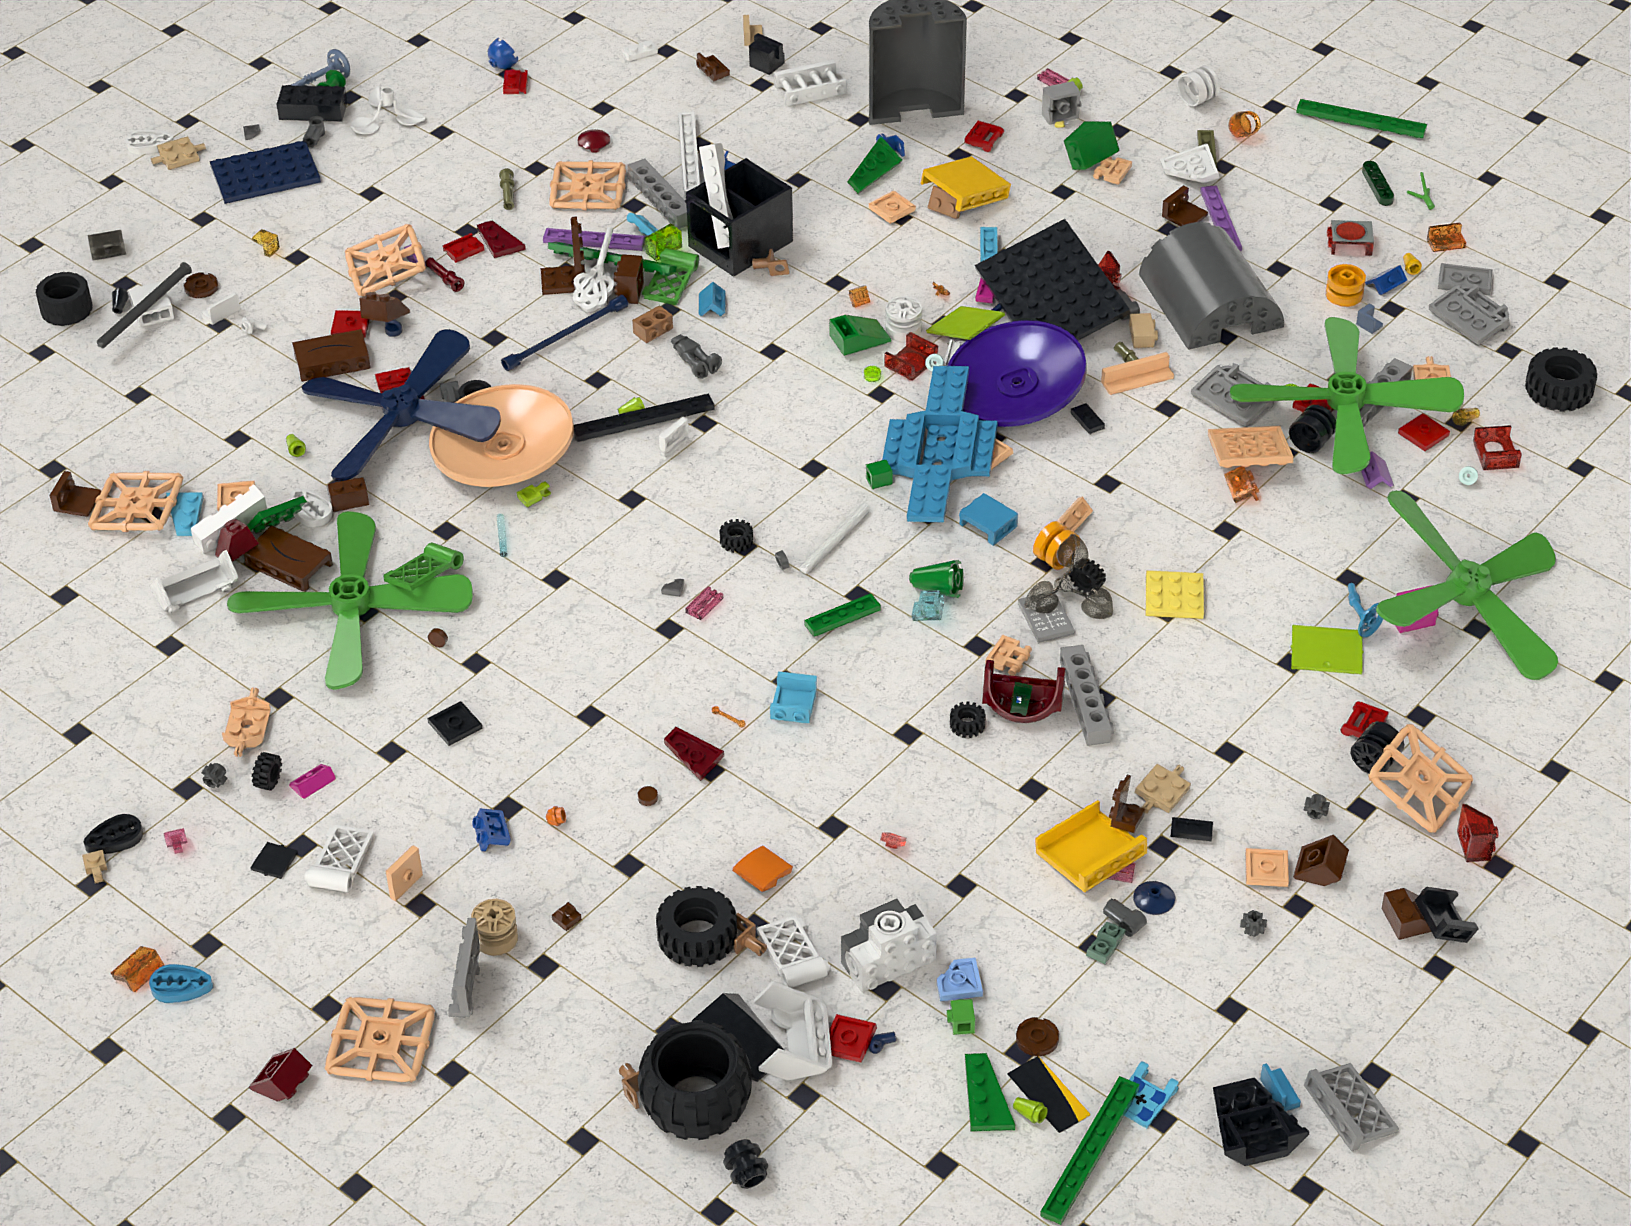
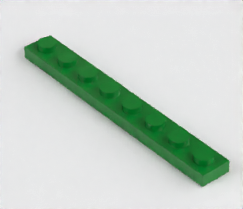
M1300 99L1296 113L1394 132L1415 138H1424L1427 130V124L1305 99Z
M557 241L548 242V249L554 250L553 253L564 254L565 252L569 253L568 256L574 257L572 244ZM580 247V250L584 251L585 260L599 258L601 250ZM607 252L604 263H609L610 261L614 262V265L617 266V262L621 260L622 255ZM643 259L645 272L654 273V271H659L660 275L665 276L676 272V265Z
M1121 1076L1118 1077L1041 1209V1217L1059 1225L1063 1223L1138 1093L1140 1084Z

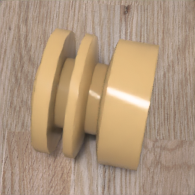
M497 898L480 902L471 913V918H476L480 951L491 956L503 955L511 951L518 941L514 908L507 901Z

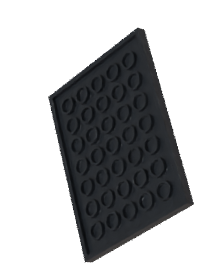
M1066 219L975 265L976 271L1011 322H1046L1068 331L1079 341L1131 313L1127 304Z

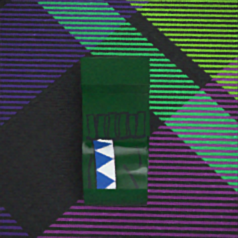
M1015 682L1011 697L1010 713L1017 712L1026 716L1032 685Z

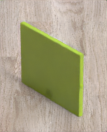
M960 306L926 329V332L971 340L1004 317L1005 312Z
M1292 625V645L1290 646L1292 649L1291 669L1362 674V654L1364 651L1362 650V637L1359 635L1358 630Z

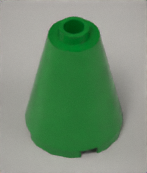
M952 560L914 568L913 572H910L909 581L915 588L958 598L961 595L958 594V591L963 589L964 572L958 565L962 563L959 560Z

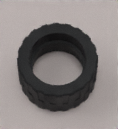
M54 273L42 279L36 287V297L42 318L48 323L60 326L72 325L84 320L92 311L93 304L87 280L77 273Z

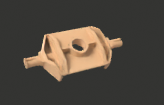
M254 687L251 688L248 697L230 702L231 712L225 733L222 732L223 741L229 746L236 747L234 751L236 757H238V754L241 757L243 749H246V747H257L264 739L271 708L270 703L257 698L259 689L256 687L255 689ZM246 725H251L249 728H243Z

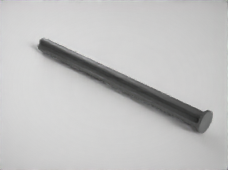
M182 262L177 270L97 340V346L102 349L105 348L183 277L192 273L190 265Z

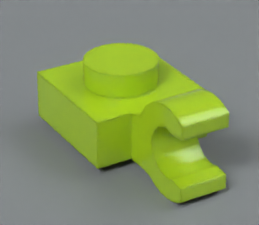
M546 481L536 487L531 484L516 492L517 498L526 507H529L541 501L542 496L547 497L551 494L547 489L550 485Z

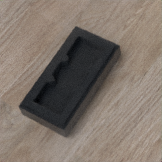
M1087 403L1071 408V414L1088 434L1105 429V423Z
M1172 817L1170 837L1211 842L1213 821Z

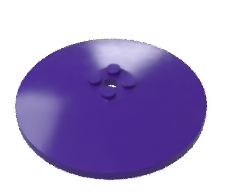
M1040 321L1007 322L985 329L971 340L964 342L953 354L947 365L969 366L963 412L979 415V421H997L998 427L1031 424L1057 413L1076 397L1084 384L1087 373L1085 353L1078 340L1061 327Z

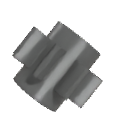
M210 763L201 772L204 775L202 778L203 782L211 788H219L228 779L224 776L227 773L225 767L219 763Z
M1313 794L1311 798L1306 797L1304 811H1307V815L1310 818L1320 819L1322 815L1327 816L1330 802H1326V798L1321 794Z
M1254 910L1243 913L1240 927L1245 928L1244 934L1253 937L1260 933L1264 934V929L1267 927V919H1262L1263 913Z

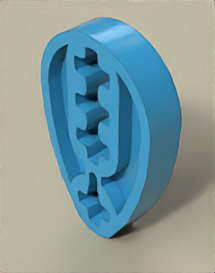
M169 964L158 968L149 980L153 997L163 1003L189 1001L209 993L213 988L212 979L209 974L195 967L179 964Z

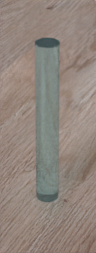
M498 514L497 527L500 556L506 557L507 544L504 515Z

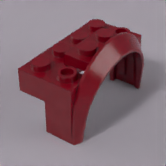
M986 660L982 704H987L998 715L1013 722L1032 723L1045 719L1052 713L1061 712L1066 668L1058 667L1057 680L993 674L994 660ZM1015 682L1032 685L1030 702L1035 703H1029L1026 716L1017 712L1010 713L1011 697Z

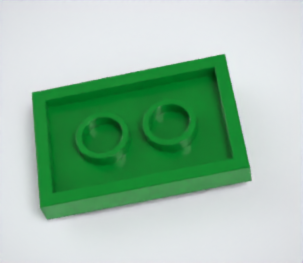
M300 496L260 511L247 526L251 533L255 532L257 534L268 526L272 525L275 527L279 525L281 521L289 522L295 518V514L302 510V506L307 501L304 496Z

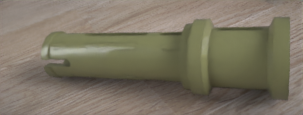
M505 168L499 172L501 179L500 187L503 189V207L506 210H512V207L514 208V172L511 169Z

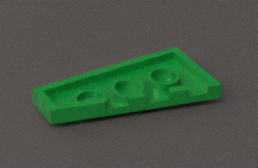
M987 1053L965 1054L970 1131L1015 1130L1014 1120Z

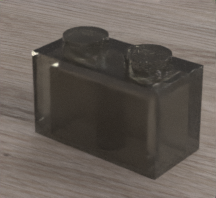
M122 230L87 235L93 261L126 255Z

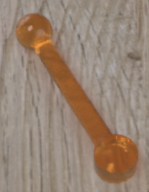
M718 706L712 707L713 714H720L737 723L739 727H745L746 723L744 720H738L720 711Z

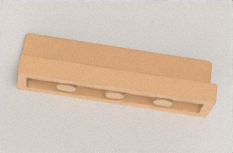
M1167 352L1103 368L1101 383L1107 392L1112 395L1173 379L1174 374L1169 368L1170 356Z

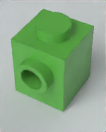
M972 999L951 1001L950 1010H947V1022L952 1024L953 1035L975 1033V1015Z

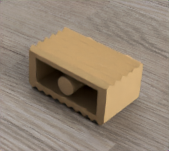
M1151 313L1130 314L1129 328L1133 348H1153L1155 341L1158 340V332L1154 330L1155 319L1151 318Z

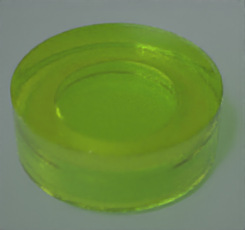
M868 366L864 369V379L866 381L876 382L880 380L881 369L879 367Z

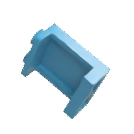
M985 493L975 498L972 503L962 508L959 513V524L961 526L970 523L987 533L988 543L993 546L1018 526V513Z

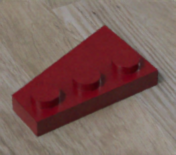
M493 220L477 224V230L493 258L526 250L523 242Z
M676 726L664 738V744L700 781L724 757L723 750Z

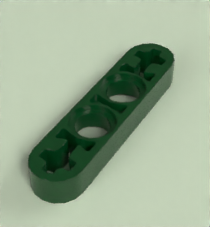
M1365 161L1362 173L1377 201L1383 206L1393 204L1394 193L1378 164L1374 161Z

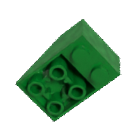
M842 315L829 319V335L844 356L891 342V338L877 319L852 315Z

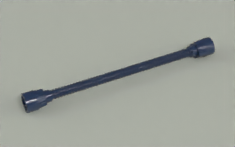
M619 295L609 301L607 307L521 353H512L502 358L501 364L506 371H510L519 366L523 359L609 312L623 310L628 307L627 299L624 295Z

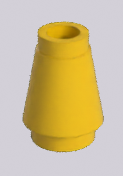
M1406 253L1403 256L1406 272L1411 275L1418 274L1421 271V262L1411 253Z

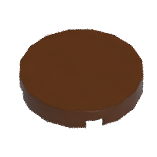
M199 272L187 277L183 286L188 296L205 298L213 295L218 290L219 285L216 276L208 273L207 275L204 272Z
M1032 1017L1019 1024L1016 1032V1043L1028 1055L1045 1056L1057 1048L1059 1030L1048 1019L1043 1018L1042 1020L1038 1019V1017Z

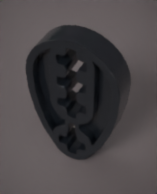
M119 814L96 826L84 838L85 850L88 853L103 850L104 854H110L132 848L143 837L142 825L140 820L131 814Z

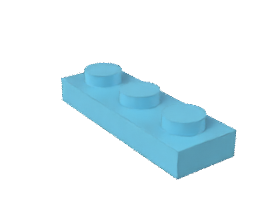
M980 227V262L998 253L997 227Z

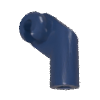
M895 1032L874 1035L868 1047L869 1051L877 1054L883 1049L885 1044L896 1042Z

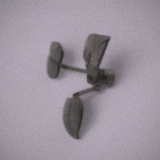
M1071 534L1061 543L1057 550V560L1062 566L1070 567V569L1063 574V577H1058L1054 581V588L1049 581H1041L1035 584L1026 597L1025 608L1039 613H1050L1056 609L1059 602L1058 596L1055 593L1070 591L1086 598L1081 603V608L1087 616L1094 619H1105L1112 616V597L1106 589L1096 587L1091 589L1087 595L1073 589V583L1068 578L1074 567L1083 568L1088 561V549L1081 538Z

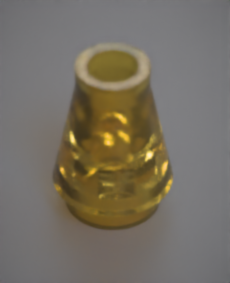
M1476 407L1460 408L1453 412V422L1456 425L1463 426L1479 418L1480 411Z

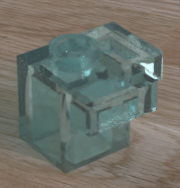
M940 590L921 591L919 601L914 602L912 611L913 621L941 620L945 598L944 595L940 594Z

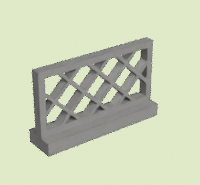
M1351 1063L1318 1072L1317 1069L1308 1072L1304 1087L1351 1151L1358 1150L1363 1143L1398 1132L1399 1127ZM1348 1071L1353 1079L1344 1078L1340 1074ZM1324 1078L1334 1080V1086L1326 1083ZM1338 1082L1350 1086V1090L1347 1091L1337 1087ZM1353 1087L1362 1090L1365 1095L1361 1096L1353 1093ZM1335 1093L1347 1097V1101L1339 1100ZM1350 1098L1362 1102V1106L1358 1107L1350 1104ZM1365 1104L1373 1106L1377 1112L1364 1109ZM1347 1109L1359 1113L1358 1119L1352 1117ZM1362 1115L1375 1119L1374 1124L1361 1120ZM1377 1120L1386 1123L1389 1128L1377 1126ZM1359 1126L1372 1131L1370 1134L1364 1135Z

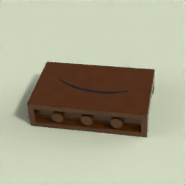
M361 329L292 342L302 382L318 377H330L371 368L368 350Z
M272 525L256 539L259 544L244 554L246 566L302 592H306L310 588L308 580L323 565L328 567L333 565L331 552L327 549L316 546Z

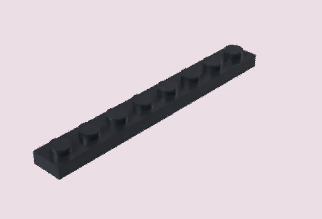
M709 393L575 424L573 434L577 442L715 410L714 403Z

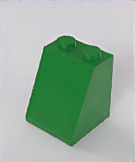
M1084 121L1064 140L1072 170H1086L1120 151L1111 121Z

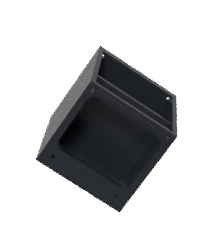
M747 158L724 170L726 194L733 220L710 206L706 182L687 191L685 200L688 247L733 277L753 266V258H766L769 256L770 249H773V253L793 242L792 187ZM712 216L726 225L724 229L728 228L729 247L718 249Z

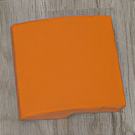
M762 845L742 858L733 867L732 871L761 892L775 887L778 879L790 874L793 866Z

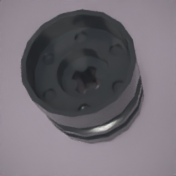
M1320 405L1308 406L1289 427L1290 440L1299 450L1306 453H1316L1335 433L1336 419L1329 410Z
M1372 722L1352 745L1350 751L1352 760L1362 771L1370 774L1372 767L1384 753L1383 749L1386 745H1390L1399 732L1385 722ZM1404 740L1397 748L1401 753L1404 750ZM1390 757L1379 772H1386L1395 759Z

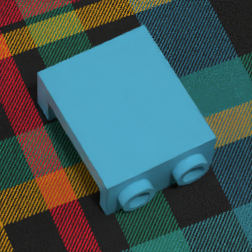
M778 671L777 688L773 703L770 705V719L810 723L817 692V676Z

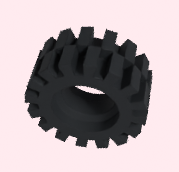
M731 519L729 523L726 521L724 525H721L719 533L722 548H725L726 551L731 549L732 553L737 550V553H741V550L747 551V548H751V545H753L752 525L750 526L749 522L745 523V520L739 522V519L733 522Z
M1088 558L1079 560L1070 570L1069 577H1071L1070 581L1074 582L1073 586L1078 587V591L1083 590L1084 594L1088 592L1089 595H1092L1105 583L1106 573H1103V568H1099V564H1094V560L1090 562Z
M966 701V704L960 702L959 706L957 704L954 705L950 713V729L952 728V732H956L957 736L962 734V738H966V735L972 738L973 734L975 737L979 736V733H982L983 729H985V710L980 705L976 707L975 702L970 705V701ZM971 718L973 719V721L966 722L962 721L961 719Z
M261 752L258 755L257 760H255V767L252 769L254 770L251 776L253 777V786L270 791L275 788V785L278 784L277 780L280 779L279 774L282 772V769H280L282 759L279 755Z

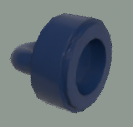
M399 321L385 322V333L388 336L395 337L402 333V324Z

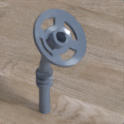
M332 49L327 54V67L315 73L311 72L307 76L305 75L303 79L291 85H309L310 82L313 83V80L316 81L317 78L325 75L329 70H340L339 72L344 73L343 76L346 79L350 75L349 61L340 50Z

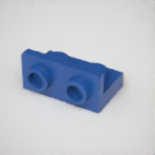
M480 808L472 821L480 850L486 851L489 844L508 846L511 838L503 811Z

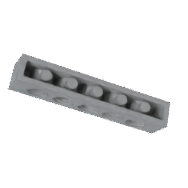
M645 158L628 164L627 177L629 181L635 184L636 188L644 194L645 198L651 201L652 205L660 211L661 215L665 216L668 222L676 229L687 226L686 203L676 190Z
M1394 358L1367 384L1411 380L1413 366ZM1364 404L1359 409L1363 427L1384 406Z
M1084 645L1061 647L1060 664L1061 667L1066 668L1065 679L1087 746L1110 743L1111 734H1114V727L1112 722L1109 723V712L1107 708H1104V696L1099 693V681L1094 678L1095 670L1093 666H1090L1089 652L1085 651Z

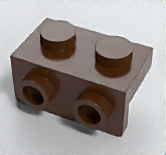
M700 52L697 53V67L713 81L730 75V70L714 55L704 57Z

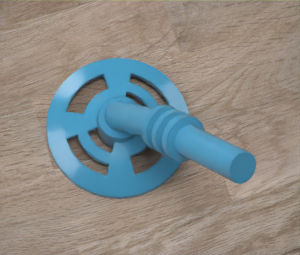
M1349 583V604L1354 607L1360 617L1358 633L1363 638L1369 637L1379 628L1383 621V618L1379 615L1376 617L1378 603L1372 605L1368 610H1364L1360 604L1361 600L1356 591L1355 584Z

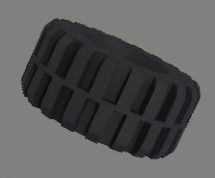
M1553 347L1550 350L1544 349L1542 352L1540 351L1530 360L1525 389L1530 398L1532 397L1535 403H1540V406L1544 408L1548 407L1550 410H1560V412H1565L1566 410L1574 411L1576 408L1580 409L1591 401L1598 373L1590 358L1587 359L1585 354H1580L1574 349L1568 350V348L1564 347L1562 349Z
M689 886L685 887L682 891L677 890L673 892V896L669 895L664 899V903L660 904L656 914L659 947L669 959L673 958V961L678 964L684 963L688 967L692 965L703 967L704 964H715L716 960H722L726 957V954L732 951L734 940L737 938L735 907L729 898H725L723 893L715 892V889L710 887L705 889L702 886H696V888ZM696 920L706 921L713 925L710 929L703 932H688L680 928L685 923Z

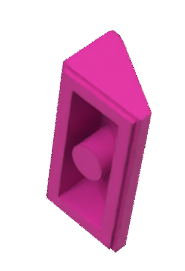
M320 764L290 782L289 786L301 798L305 799L334 781L336 777L330 766Z

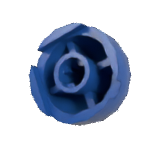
M496 38L489 45L487 52L490 59L489 63L492 67L506 70L518 62V56L515 58L513 55L515 51L503 39L499 41V38Z

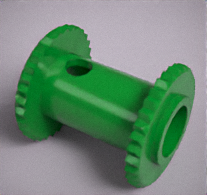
M329 70L325 75L326 82H320L317 86L344 87L346 79L339 71Z

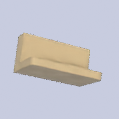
M743 15L744 46H749L754 42V35L757 33L762 34V25H750L749 15Z

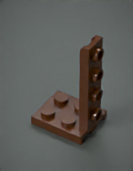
M577 216L570 219L574 266L540 268L542 295L574 293L576 290L574 278L578 274L585 273V264H581V261H584V251L580 250V247H583V239L579 237V234L582 233L581 223L577 221Z

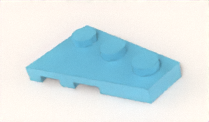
M178 493L177 503L171 510L177 536H192L191 528L199 522L203 493Z

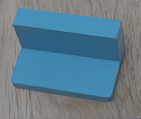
M714 282L710 283L699 293L700 316H703L710 309L719 316L725 313V290Z
M1267 1063L1263 1064L1260 1080L1264 1087L1272 1094V1098L1276 1102L1279 1101L1284 1106L1285 1111L1300 1107L1301 1101L1282 1069L1278 1068L1271 1071Z

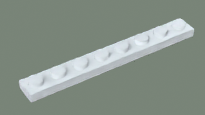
M678 112L684 196H686L687 191L700 185L694 112Z

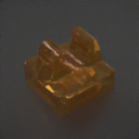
M863 285L848 290L853 307L870 303L867 286Z

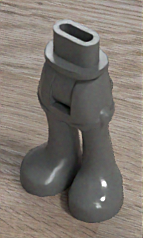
M681 334L671 339L673 348L684 361L690 364L692 372L697 378L703 379L708 376V371L714 374L720 368L722 357L718 354L706 355L701 349L700 344Z

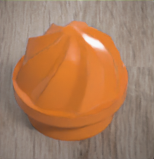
M553 806V808L549 809L546 814L547 822L555 826L565 823L566 813L564 808Z

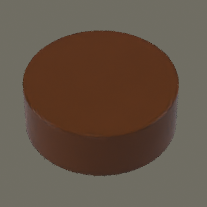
M434 628L428 634V641L433 646L440 648L446 644L448 636L443 630Z
M651 786L642 787L638 791L639 803L644 806L654 805L658 801L657 790Z

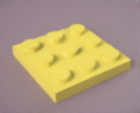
M1146 570L1145 616L1203 619V573Z

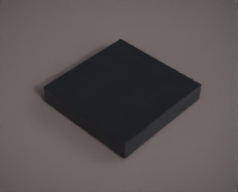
M462 701L427 718L429 725L448 746L483 729L482 723Z

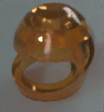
M1252 111L1237 112L1232 115L1228 123L1230 133L1236 138L1252 136L1261 127L1259 116ZM1246 115H1251L1255 120L1256 126L1252 133L1251 122Z

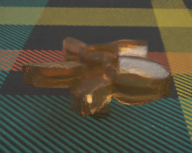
M933 281V288L937 289L935 293L937 296L939 294L950 295V292L943 285H938Z

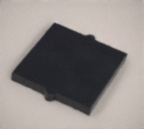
M267 842L250 869L262 873L264 876L269 875L282 879L298 851L284 847L283 844L277 845Z

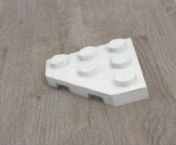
M1208 144L1160 159L1163 170L1168 175L1201 183L1220 178Z

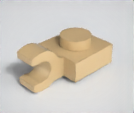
M103 850L82 855L86 874H93L95 883L103 882L101 871L107 870Z

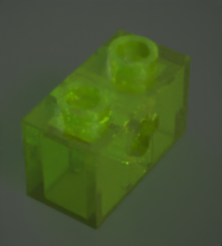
M671 223L645 237L646 254L655 261L660 260V254L665 248L678 250L682 247V231Z

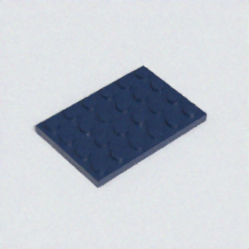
M303 141L209 161L224 204L321 183L320 175L306 142Z

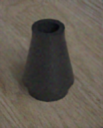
M116 288L112 292V311L116 314L122 313L129 298L128 292L124 288Z

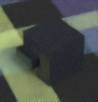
M757 33L754 35V42L749 45V66L770 75L785 63L783 44Z

